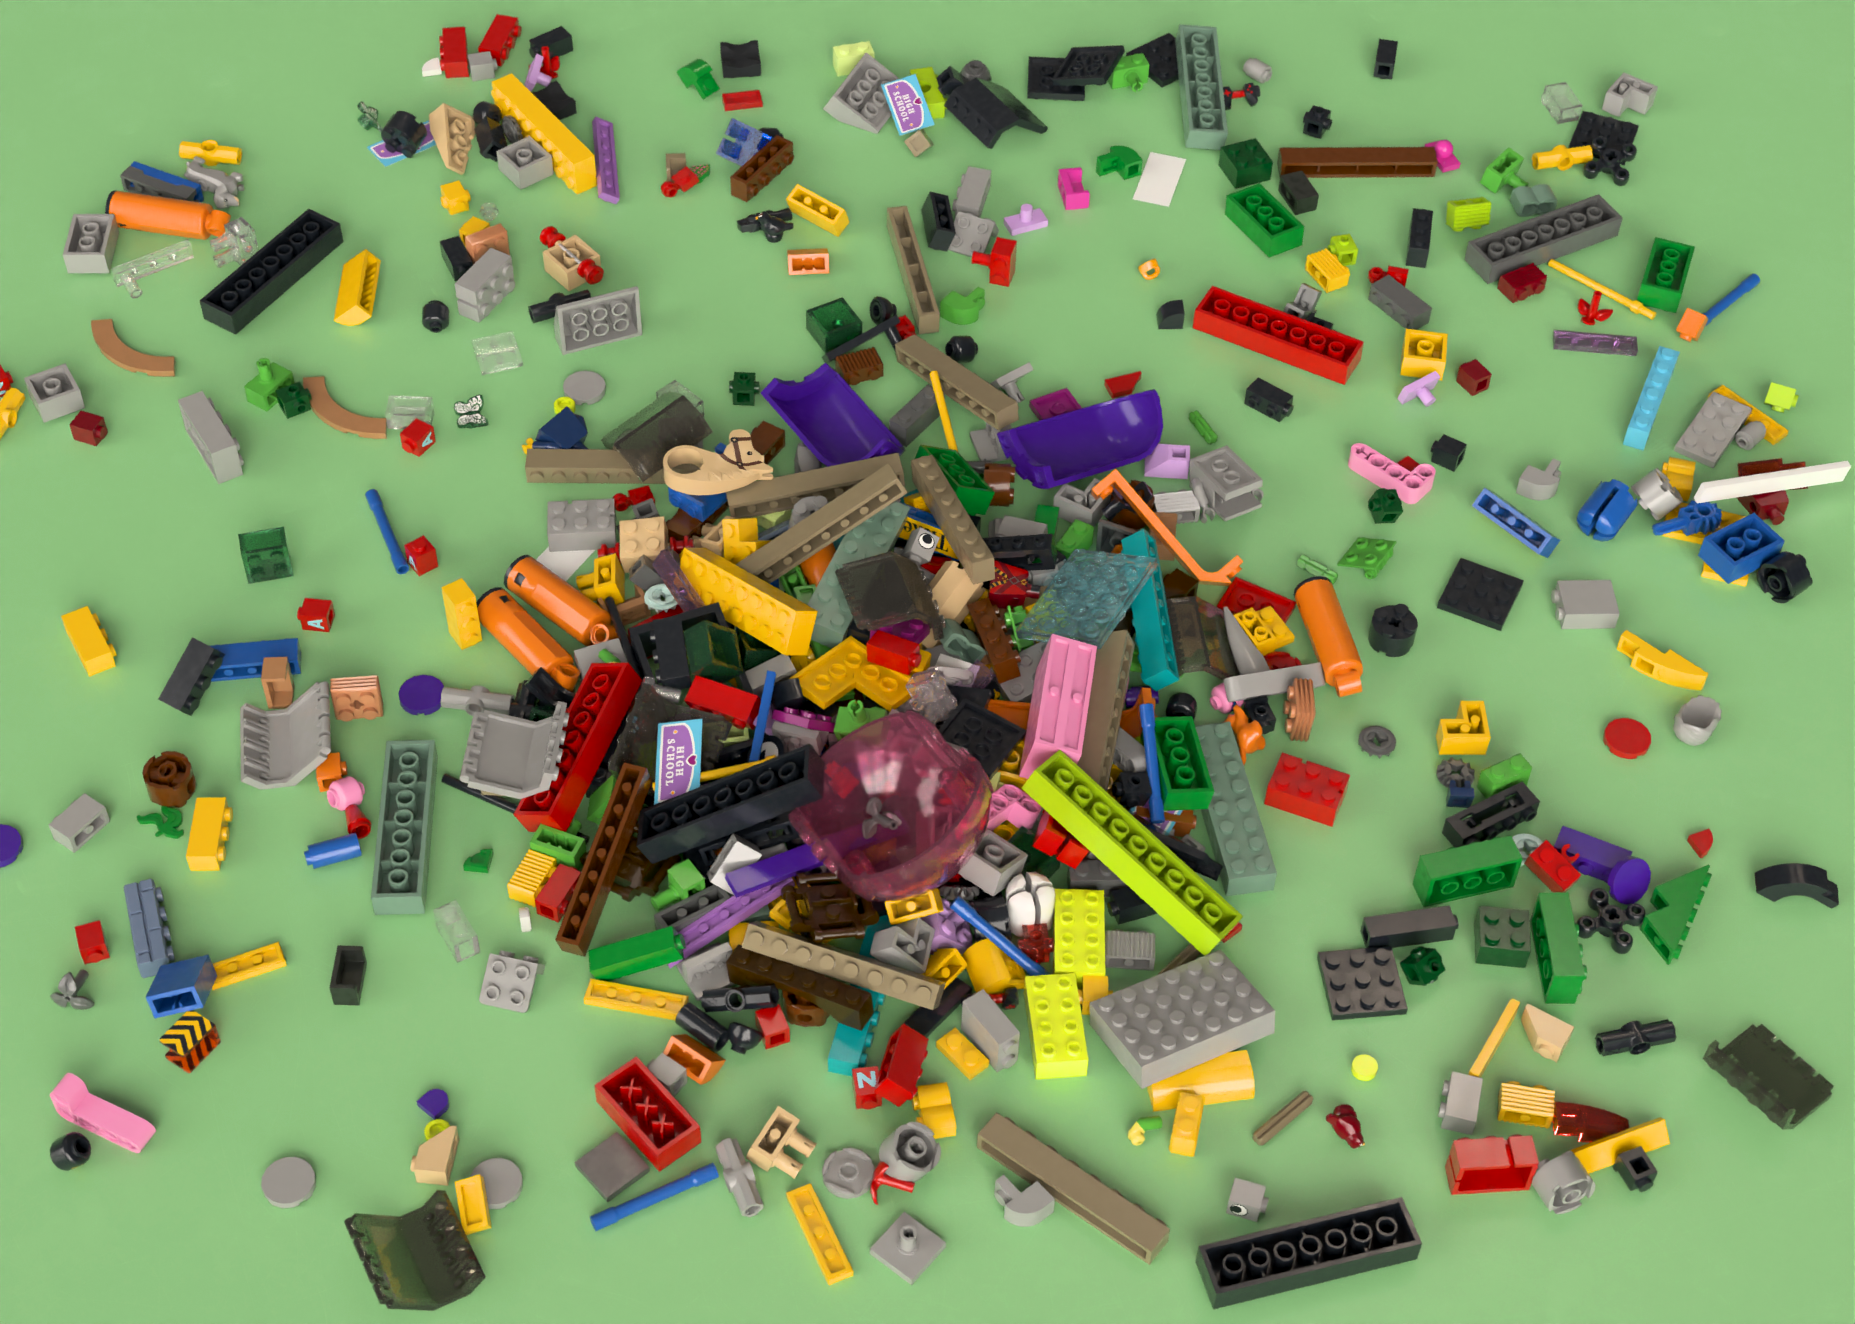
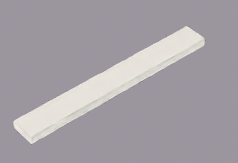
M1848 461L1703 482L1697 490L1694 499L1697 503L1840 482L1844 480L1851 465Z

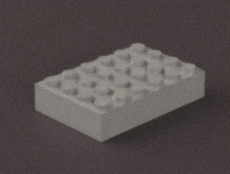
M1221 949L1089 1003L1090 1026L1141 1089L1275 1033V1010Z

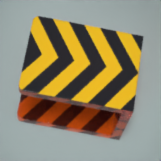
M194 1010L187 1011L159 1039L161 1044L170 1049L165 1054L166 1059L187 1073H191L221 1043L215 1024Z

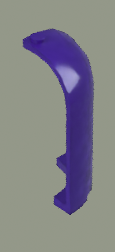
M824 363L812 374L805 376L802 382L796 383L794 380L784 381L774 378L761 391L762 396L816 458L828 467L898 453L901 456L906 451L895 435L841 375L827 363Z
M1152 389L998 432L997 436L1006 458H1011L1015 464L1016 473L1023 480L1028 479L1031 481L1032 486L1036 488L1049 489L1138 462L1152 454L1160 442L1163 430L1160 397L1157 391Z

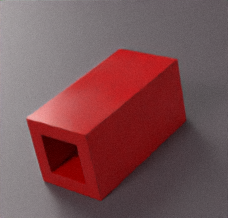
M877 630L866 643L868 662L908 676L914 668L920 665L922 656L919 643Z
M559 864L535 899L537 914L559 923L566 913L581 872L572 866L568 867Z

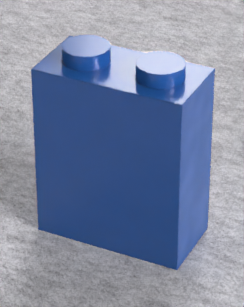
M209 954L160 966L146 995V1000L155 1019L204 1007L217 978Z

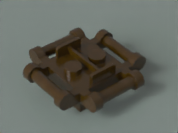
M637 820V822H636V824H635V827H634V830H633V832H632V835H633L635 832L638 833V827H639L638 820ZM631 835L610 891L622 896V899L627 902H631L635 895L640 896L642 893L654 897L659 891V885L668 874L667 870L681 861L680 856L677 854L652 864L636 846L637 838ZM589 851L585 852L580 858V862L583 865L585 864Z
M840 868L835 872L815 874L799 872L796 873L798 888L788 885L781 889L782 899L786 901L791 918V931L794 933L807 932L814 944L822 943L823 940L848 937L863 939L865 937L864 926L875 925L880 920L879 914L874 910L868 880L861 878L849 883L846 868ZM835 881H838V882H839V884H832V885H822V886H812V887H808V886H807V884L825 883V882H835ZM856 894L860 895L864 914H858ZM796 900H799L803 918L800 916Z

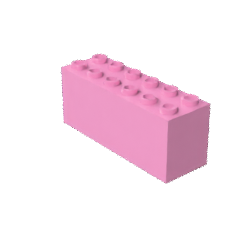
M1051 634L1036 668L1019 777L1029 779L1034 770L1058 750H1061L1077 765L1082 755L1097 646Z

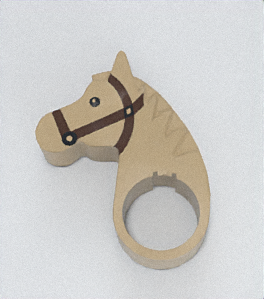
M743 429L731 431L729 434V444L722 454L691 445H681L670 449L663 458L664 481L667 486L675 491L689 495L720 494L744 487L756 480L774 479L771 474L773 468L764 463V455L754 450L751 435ZM681 464H692L701 470L689 474H680L672 469Z

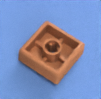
M501 223L465 237L466 250L473 265L490 248L510 255L507 230L503 228Z
M377 675L330 679V693L337 720L346 722L360 718L372 720L383 716V700Z
M1295 678L1293 685L1288 686L1287 689L1288 701L1284 700L1283 713L1288 714V719L1286 718L1285 732L1289 733L1291 741L1295 739L1296 741L1300 740L1302 742L1305 740L1307 742L1316 715L1313 681L1311 678L1309 680L1306 678L1304 680L1302 678L1299 680Z

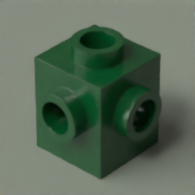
M734 372L733 381H729V393L733 394V405L754 406L755 394H759L760 382L756 381V373Z
M300 382L276 390L279 407L287 419L311 410V394L308 388L304 389Z
M1378 489L1368 500V508L1372 513L1375 524L1395 523L1403 512L1402 502L1398 497L1396 489Z
M1417 947L1410 952L1407 958L1400 962V966L1411 985L1426 986L1431 984L1446 970L1442 963V957L1435 948Z

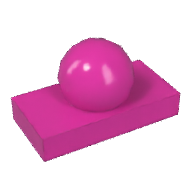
M1439 140L1425 144L1424 147L1435 148L1438 161L1437 167L1442 173L1460 168L1461 163L1454 156L1453 145L1450 141Z

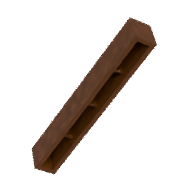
M1434 147L1279 148L1277 162L1280 176L1303 171L1307 178L1435 177L1438 163Z

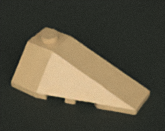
M443 103L429 114L430 131L446 168L462 175L467 165L468 151L472 147L471 140L475 136V123L473 117Z

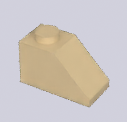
M1527 1003L1521 1022L1533 1051L1539 1053L1544 1058L1557 1062L1570 1040L1574 1026Z
M451 1125L419 1146L417 1156H413L411 1161V1172H414L417 1183L448 1186L459 1143L457 1126Z

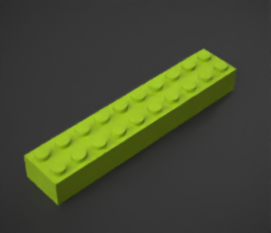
M1058 750L1035 769L1023 785L1022 789L1204 956L1208 955L1243 918L1233 906L1061 750Z

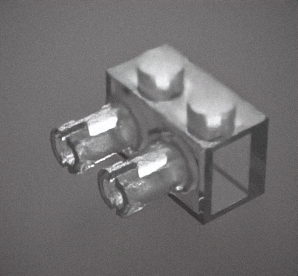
M243 217L225 224V234L209 241L215 253L228 247V250L213 256L218 268L233 261L241 266L259 251L255 230Z
M937 667L914 673L905 686L911 696L909 704L912 705L911 708L914 711L920 712L922 716L920 721L933 726V728L937 722L947 720L958 707L956 698L951 694L944 676L941 675Z

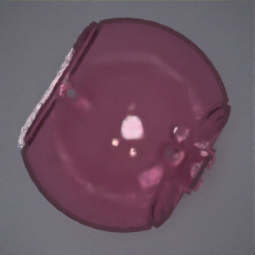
M907 710L905 713L890 714L869 722L833 745L821 756L825 762L823 798L796 808L788 815L792 826L798 832L800 838L811 848L812 854L819 861H822L850 890L869 902L873 900L877 902H894L918 897L933 891L953 878L969 862L986 832L991 815L992 794L994 791L984 768L975 757L963 748L959 752L944 740L935 725L920 713ZM876 796L882 802L880 814L887 810L891 811L900 818L902 824L895 830L883 828L880 824H877L876 833L871 838L865 839L862 833L863 821L872 818V815L866 812V807L869 800Z

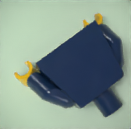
M568 406L565 407L539 429L536 441H533L532 438L526 440L527 445H522L524 453L527 455V449H588L583 444L588 435L584 417L573 413Z

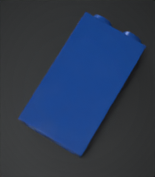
M720 442L715 447V453L722 454L726 445ZM668 487L669 502L701 522L705 521L727 502L726 492L713 495H689Z

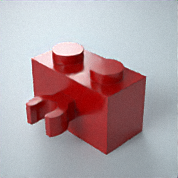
M1545 840L1524 862L1552 892L1568 891L1581 877V874L1571 865L1576 862L1580 854L1576 853L1573 857H1569L1566 854V851L1571 846L1570 844L1564 845L1559 853Z

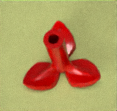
M544 46L541 48L544 58L543 67L540 68V72L551 76L553 79L558 77V74L554 71L559 69L560 60L558 56L550 60L549 47Z
M1594 291L1591 304L1581 298L1579 299V313L1586 316L1581 318L1582 323L1590 326L1595 325L1594 319L1602 322L1612 315V309L1598 310L1602 296L1600 291Z
M881 1161L874 1171L873 1180L870 1185L871 1197L874 1204L878 1205L877 1190L879 1186L884 1184L912 1193L915 1183L899 1180L885 1174L884 1172L889 1168V1165Z

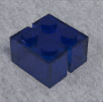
M732 118L725 134L735 138L736 141L734 143L723 138L716 154L743 166L774 137Z

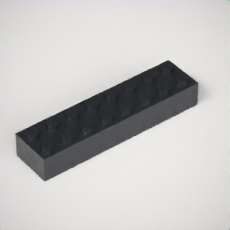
M307 209L199 300L204 319L236 335L343 243L340 223L311 209Z
M808 744L640 810L636 846L654 864L809 803L816 802L823 798L825 762L813 747Z
M1399 1197L1198 1246L1196 1265L1214 1310L1416 1260L1422 1242L1403 1198Z

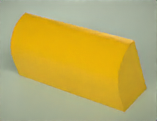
M367 249L343 265L334 321L339 324L355 326L372 317L381 260Z
M1247 1050L1225 1053L1147 1086L1153 1112L1176 1109L1179 1093L1181 1092L1203 1096L1205 1098L1204 1105L1252 1099L1255 1095L1254 1076Z

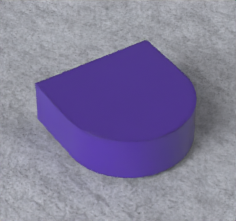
M432 1089L417 1100V1106L432 1119H438L449 1108L448 1095L443 1090Z

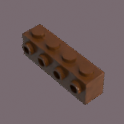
M776 135L730 176L731 195L745 202L755 197L761 189L767 186L771 180L793 162V142Z
M988 597L968 604L967 608L973 627L986 651V656L998 683L1001 684L1020 677L1018 663H1021V659L1017 649L1012 650L1014 644L1010 634L1005 635L1007 628L1003 619L998 620L1001 616L997 605H992Z

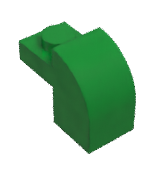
M696 59L677 71L686 88L694 85L703 100L720 90L710 74L713 69L702 59Z
M1111 146L1110 153L1097 157L1096 173L1099 176H1103L1117 171L1124 180L1141 175L1143 159L1136 151L1129 147Z

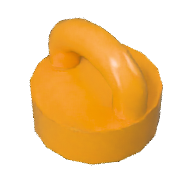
M1155 258L1138 266L1140 273L1147 280L1156 278L1160 273L1159 264ZM1154 268L1155 272L1148 275L1146 271Z

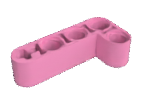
M1363 443L1352 445L1348 466L1351 470L1380 488L1396 489L1398 497L1407 504L1417 503L1432 489L1436 473L1432 465L1420 464L1410 472Z
M1011 784L1003 785L965 814L956 836L962 843L967 844L986 830H994L1005 820H1008L1021 830L1029 831L1041 812V806L1018 787Z
M66 1073L50 1093V1098L57 1113L64 1119L132 1152L140 1153L156 1133L155 1127L147 1120L89 1093L85 1083L72 1073Z

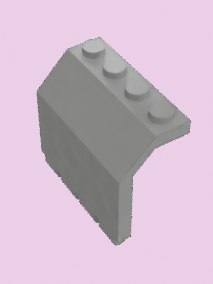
M316 682L286 709L264 711L248 703L240 707L241 782L260 790L296 786L327 759V755L331 752L328 682Z
M557 701L553 716L537 722L489 710H484V713L475 712L460 773V781L468 783L469 788L516 799H523L549 790L551 781H556L559 773V767L555 765L556 762L560 763L563 749L559 748V744L563 745L566 731H563L562 727L567 726L569 713H565L567 703Z

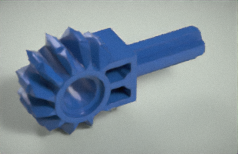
M1691 500L1689 505L1680 508L1677 518L1653 524V534L1660 536L1680 529L1686 536L1697 534L1698 532H1702L1704 535L1708 532L1714 533L1721 524V509L1717 508V503H1697Z

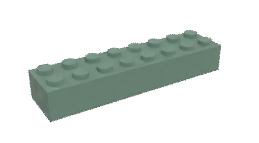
M1179 24L1175 45L1185 148L1220 150L1222 146H1225L1228 129L1217 28Z
M894 501L845 534L807 604L818 611L811 640L829 648H834L846 639L848 628L864 605L884 566V562L887 561L906 524L911 507Z
M1223 722L1195 726L1214 788V794L1208 809H1201L1215 860L1223 866L1220 877L1226 896L1274 890L1277 872L1231 723Z
M435 740L386 741L371 892L375 915L425 914L438 762Z

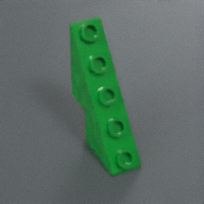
M1709 864L1658 885L1653 891L1650 902L1657 911L1645 915L1640 930L1667 965L1671 963L1672 958L1678 960L1683 945L1679 944V941L1686 940L1690 927L1686 926L1687 922L1693 923L1698 910L1693 908L1694 904L1700 905L1705 893L1701 890V887L1707 888L1712 876L1711 873H1708Z

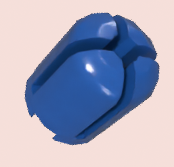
M1612 479L1610 482L1601 481L1579 510L1577 525L1587 536L1596 528L1597 531L1593 539L1601 542L1609 541L1615 537L1637 507V498L1634 500L1633 496L1628 492L1629 487L1615 479Z

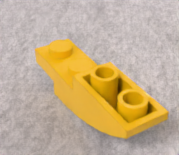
M1628 630L1621 634L1617 650L1632 659L1630 667L1669 685L1699 691L1703 689L1709 673L1671 649L1664 654Z

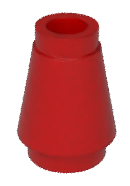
M349 805L345 809L348 833L356 832L357 838L362 839L369 835L371 822L358 805Z

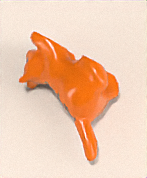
M1234 705V714H1229L1224 722L1231 723L1243 765H1245L1246 753L1252 754L1257 750H1263L1266 743L1265 738L1262 736L1263 730L1260 723L1256 720L1249 723L1248 717L1241 707Z

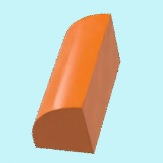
M827 248L787 250L789 275L829 273V253Z
M687 1034L671 1036L663 1054L686 1068L687 1076L700 1085L709 1082L726 1061Z

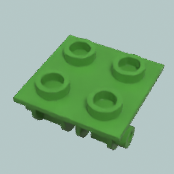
M1358 537L1337 565L1364 568L1367 579L1376 578L1379 570H1382L1388 559L1393 556V547L1397 542Z
M1007 606V612L1003 615L1006 628H1011L1012 635H1010L1014 644L1012 650L1017 649L1018 653H1020L1021 649L1025 650L1034 645L1031 634L1018 637L1019 635L1030 633L1031 630L1021 632L1016 630L1029 626V623L1015 626V624L1028 621L1026 610H1023L1022 606H1017L1013 608L1014 612H1011L1010 606Z

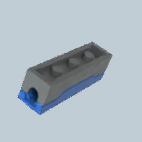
M135 161L120 175L124 191L201 203L204 201L201 184Z

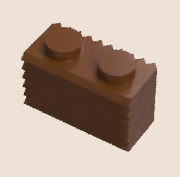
M872 347L871 349L868 348L836 356L835 370L849 385H857L863 381L877 380L879 377H883V362L876 349Z

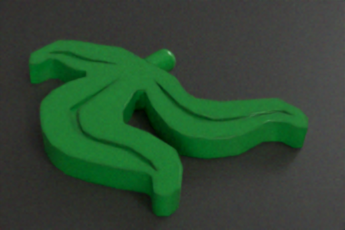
M167 806L161 807L162 814L168 818L165 823L162 816L158 813H151L146 816L137 815V820L140 824L157 825L159 831L155 833L156 837L163 834L166 837L178 839L184 835L183 829L180 831L176 829L183 823L182 814L177 809Z

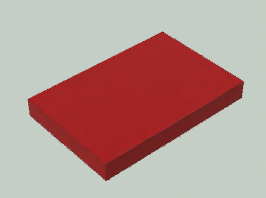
M1235 577L1217 604L1216 611L1224 614L1223 608L1227 606L1231 613L1235 615L1249 608L1258 611L1271 606L1282 621L1286 623L1296 608L1297 603Z

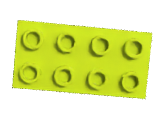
M1055 889L1053 974L1075 973L1077 988L1081 989L1083 975L1105 976L1104 890Z
M1075 973L1025 976L1023 994L1035 1079L1087 1076L1089 1059Z

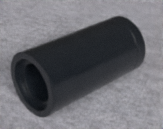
M692 1003L685 1004L678 1012L675 1023L713 1051L718 1052L728 1042L729 1030Z

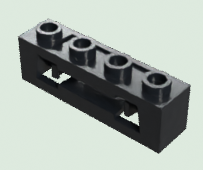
M1053 534L983 538L994 556V561L1027 571L1051 570L1056 567L1057 550ZM1028 558H1030L1031 562H1034L1035 558H1040L1042 563L1028 564Z
M1522 781L1446 818L1442 834L1453 847L1491 840L1499 833L1506 830L1510 831L1518 824L1535 818L1540 801Z
M793 810L734 832L736 835L758 846L759 850L800 838ZM784 829L786 834L770 839L769 831H772V836H777L776 830ZM732 834L698 846L706 867L714 863L718 857L717 849L723 848Z

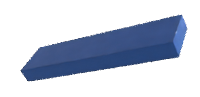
M767 670L749 762L759 761L776 678V674L773 671Z

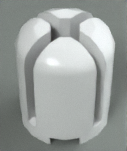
M1026 872V878L1024 879V876L1019 874L1008 883L1006 888L1005 902L1010 921L1008 922L1009 928L1007 930H1011V933L1017 937L1025 938L1026 942L1044 938L1053 925L1056 895L1053 884L1046 876L1037 872Z

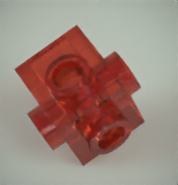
M1047 923L1022 925L1021 939L1017 940V946L1028 957L1039 964L1049 962L1050 952H1054L1053 937L1048 936Z

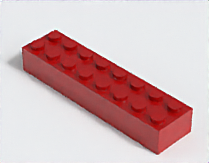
M1215 286L1209 289L1194 313L1193 329L1343 385L1346 384L1361 360L1364 341Z
M628 662L591 663L566 712L569 713L568 723L566 727H562V730L566 731L563 745L559 744V748L563 749L560 763L556 762L555 765L559 767L557 780L551 781L549 790L521 799L513 814L528 832H536L540 824L564 832L570 826L642 682V679Z

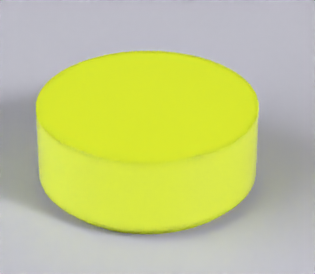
M570 397L558 398L554 402L555 413L558 414L567 406L574 413L576 410L575 401Z
M1366 1054L1356 1056L1351 1066L1353 1076L1361 1081L1372 1080L1378 1070L1377 1061L1372 1056Z
M443 1119L430 1121L424 1129L426 1141L450 1127L449 1123Z

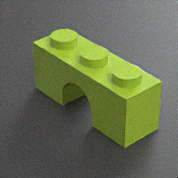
M932 67L910 69V75L916 74L932 119L944 118L945 109H947L944 104L947 99L943 98V94L938 89L939 85L936 79L938 75L934 74Z

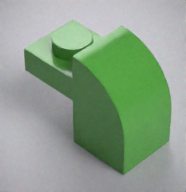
M977 287L967 297L951 291L940 301V317L958 325L976 322L979 310L985 305V290Z

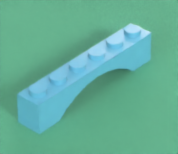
M1659 346L1630 420L1623 445L1644 451L1661 401L1673 375L1679 351Z

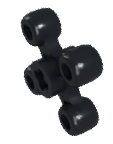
M1595 137L1591 142L1592 152L1598 154L1600 159L1596 162L1588 161L1583 169L1584 176L1588 179H1593L1602 171L1606 174H1612L1613 181L1617 186L1626 185L1630 174L1627 169L1620 166V163L1622 161L1629 162L1634 160L1637 154L1636 146L1628 143L1620 151H1617L1616 149L1607 148V141L1604 137Z
M1596 888L1589 894L1588 905L1591 909L1597 911L1598 916L1595 918L1582 916L1577 920L1579 937L1588 939L1594 933L1599 932L1603 936L1612 938V949L1616 953L1626 954L1632 947L1633 938L1628 932L1623 930L1622 926L1626 924L1630 926L1640 925L1645 918V909L1640 904L1634 903L1622 911L1615 905H1609V895L1605 890Z

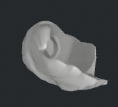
M1698 695L1696 698L1692 697L1688 703L1681 706L1679 713L1674 716L1673 730L1677 738L1685 744L1697 746L1707 741L1721 719L1722 710L1719 708L1720 703L1715 702L1710 697H1703L1701 695Z

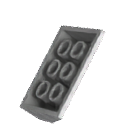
M865 53L823 109L840 122L878 134L892 115L881 85L898 80L899 78L868 53Z
M638 287L556 306L554 331L555 339L562 355L641 336L642 325Z

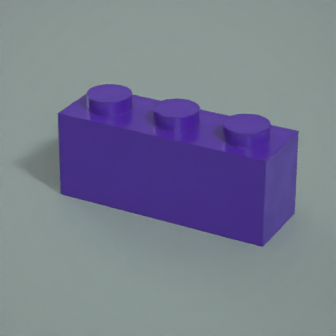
M1562 826L1554 848L1560 853L1564 845L1570 844L1571 846L1566 851V854L1569 857H1573L1576 853L1580 854L1576 862L1571 865L1578 872L1602 880L1607 884L1610 872L1619 860H1625L1628 858L1627 856L1632 855L1630 850Z

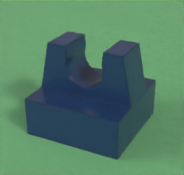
M1450 780L1446 807H1471L1474 799V788L1471 787L1470 781H1465L1463 787H1456V781Z

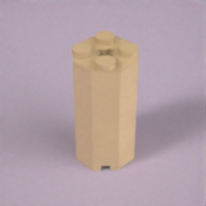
M946 561L904 617L911 620L919 619L923 623L931 625L930 634L922 641V650L942 645L935 632L937 627L944 619H952L961 624L969 613L967 605L978 601L985 591V588L982 587L983 582L973 585L964 568L960 569L957 567L959 563L956 561Z

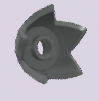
M979 60L970 61L960 72L968 80L976 77L988 82L992 80L989 69Z

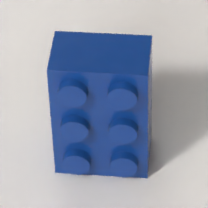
M1752 513L1704 537L1698 556L1729 584L1761 568L1764 563L1781 552L1785 541L1760 517Z

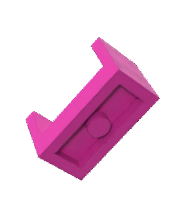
M1082 168L1059 169L1057 185L1065 210L1089 208L1090 193L1088 190L1084 191L1082 185Z

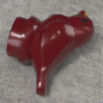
M1347 1104L1339 1105L1334 1109L1333 1114L1326 1116V1121L1332 1125L1336 1134L1346 1140L1350 1147L1357 1149L1365 1145L1363 1135L1361 1134V1124L1352 1106Z

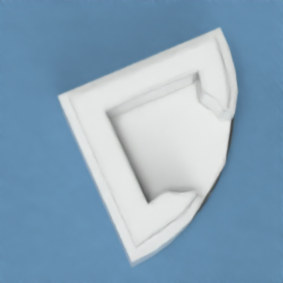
M439 57L433 58L423 65V77L442 74Z
M521 907L519 908L522 932H529L532 929L529 908Z

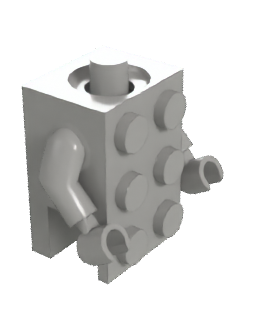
M1227 445L1190 459V488L1193 490L1194 496L1197 497L1199 506L1202 508V513L1200 514V521L1202 523L1207 521L1205 514L1209 515L1212 521L1216 513L1225 522L1262 507L1260 501L1264 494L1258 488L1262 487L1263 479Z

